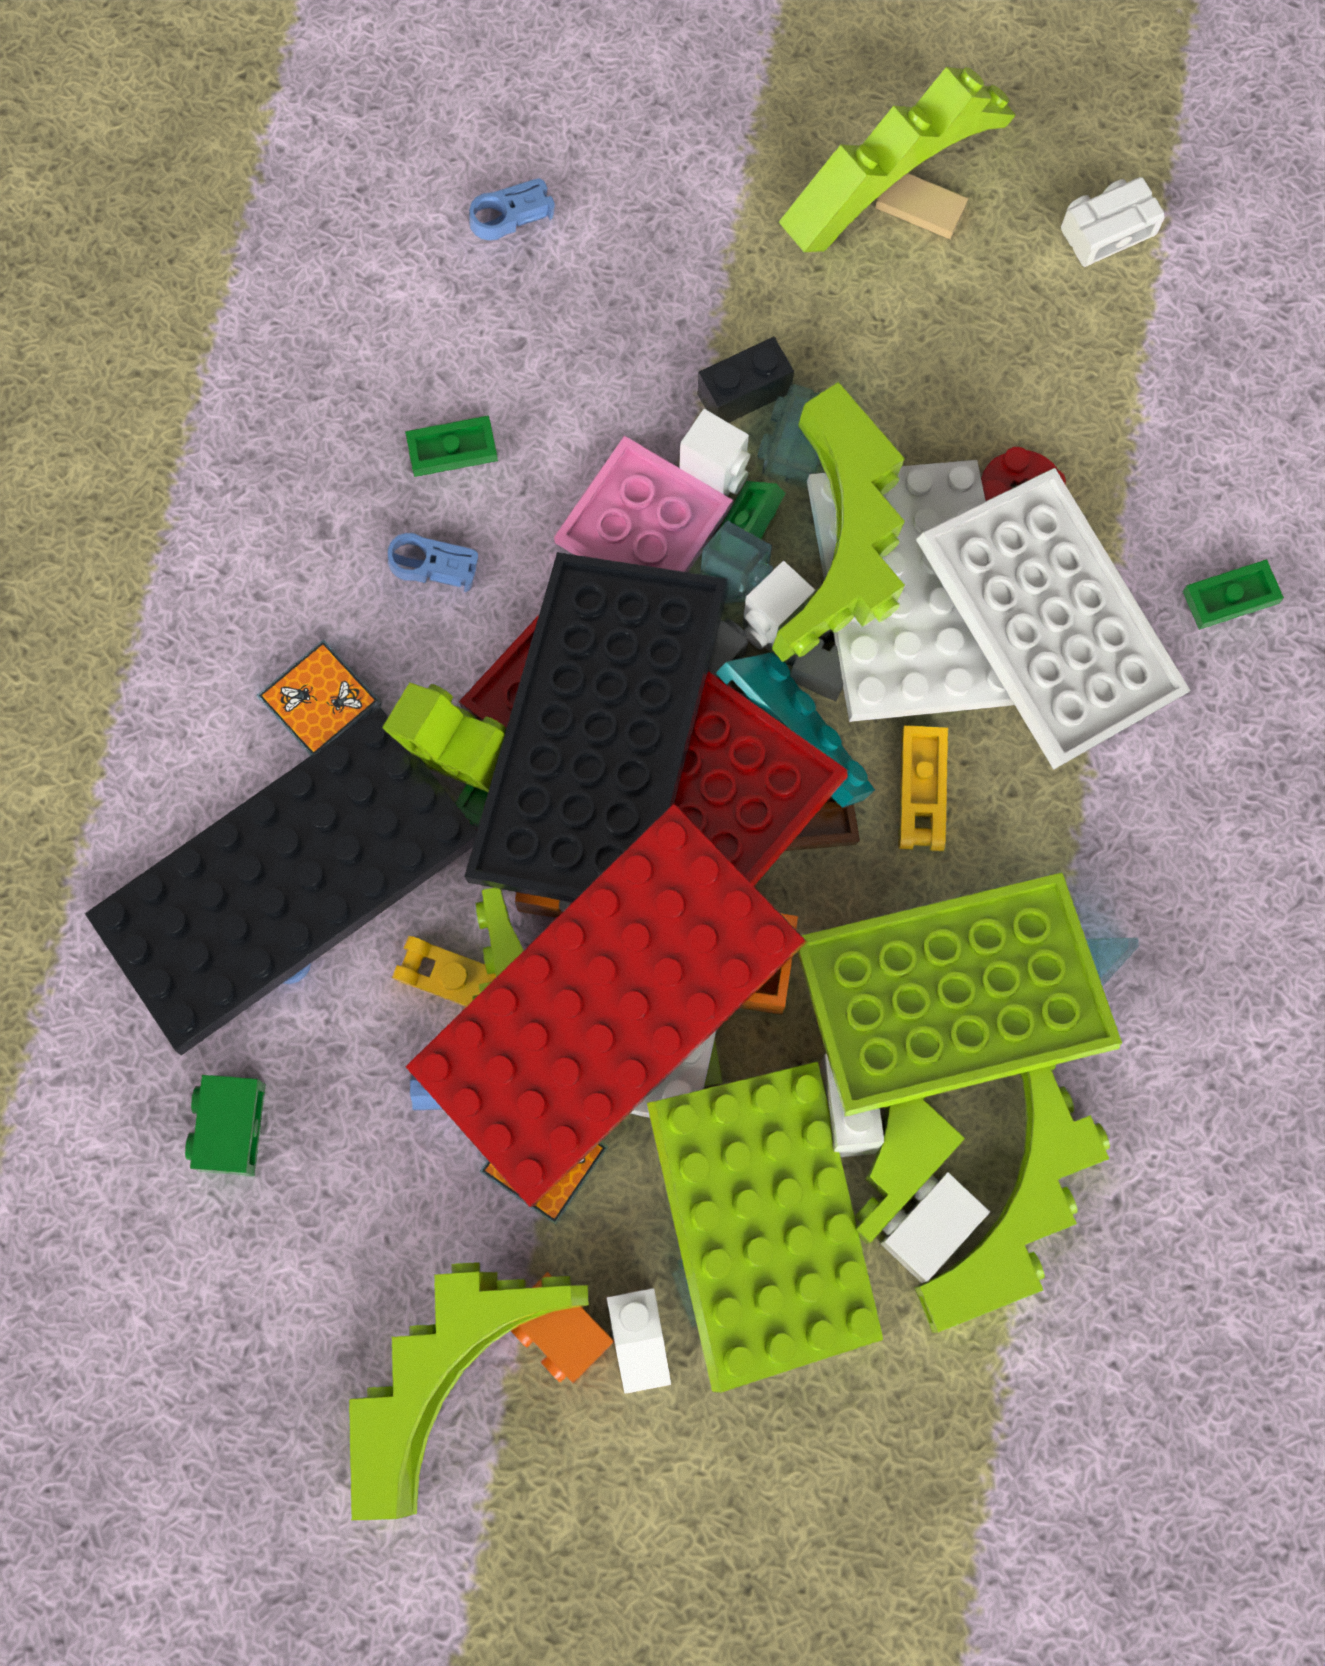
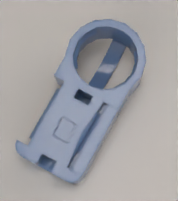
M540 178L496 192L484 193L475 197L471 202L469 209L470 229L481 239L488 241L498 240L505 235L516 232V226L543 219L547 215L549 220H551L554 216L555 203L552 196L547 197L548 188L544 180ZM487 208L496 209L502 213L498 218L486 223H481L475 217L478 211Z
M404 533L391 541L388 547V565L396 577L405 581H418L426 583L428 577L431 581L456 587L463 585L465 586L464 592L471 590L478 562L476 550L423 538L415 533ZM406 544L415 545L424 552L426 559H410L394 552L400 546ZM397 564L403 565V566H407V567H413V568H416V569H413V570L403 569V568L399 567Z

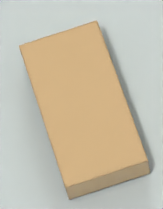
M907 173L878 197L875 208L951 240L969 198Z

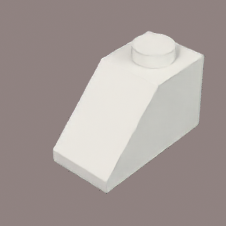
M654 1288L607 1297L624 1393L671 1385Z

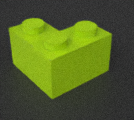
M409 682L382 728L411 754L421 758L428 769L489 792L507 728L489 717L479 721L468 711L454 706L451 703L453 696L435 684H430L428 688Z

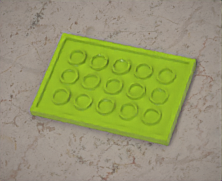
M1062 872L802 935L807 940V943L798 951V956L845 1117L1116 1050L1122 1045L1116 1023Z
M818 1062L648 1102L647 1107L712 1392L722 1393L884 1340L859 1233L856 1231L857 1225L840 1153L834 1152L830 1111Z

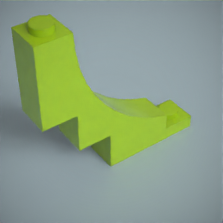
M925 1097L885 1107L883 1122L884 1143L877 1151L865 1179L883 1198L878 1201L872 1196L854 1216L860 1222L856 1231L859 1233V1238L866 1244L873 1241L965 1139L923 1100Z

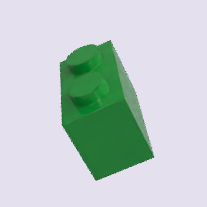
M202 1075L201 1086H195L191 1101L192 1113L197 1114L195 1132H189L185 1145L186 1160H191L190 1169L207 1173L255 1176L266 1088L265 1083L259 1079Z

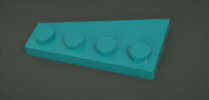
M773 652L728 661L716 672L726 685L733 680L747 695L745 698L847 769L848 777L831 796L842 808L864 801L875 791L868 781L865 769L851 758L842 746L839 734L825 723L816 711L813 699L799 688L793 678L790 677V669L787 664L782 662Z

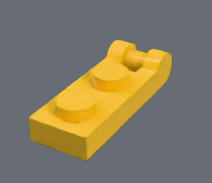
M903 726L898 849L913 850L914 845L929 846L930 851H944L948 728ZM915 816L931 817L930 829L915 828Z
M408 936L403 948L407 951L401 966L396 965L391 977L398 982L467 1007L473 1001L472 996L480 994L479 984L492 982L496 978V973L487 974L486 966L483 963L437 947L419 938ZM423 958L435 961L430 977L418 973Z

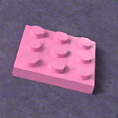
M624 436L554 536V540L557 545L578 556L689 572L733 506V500Z

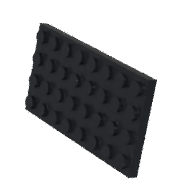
M557 552L464 877L468 883L573 903L675 803L729 589L727 578Z
M381 707L84 913L179 1055L182 1056L473 848L477 831L421 758L411 754L382 728L388 716Z

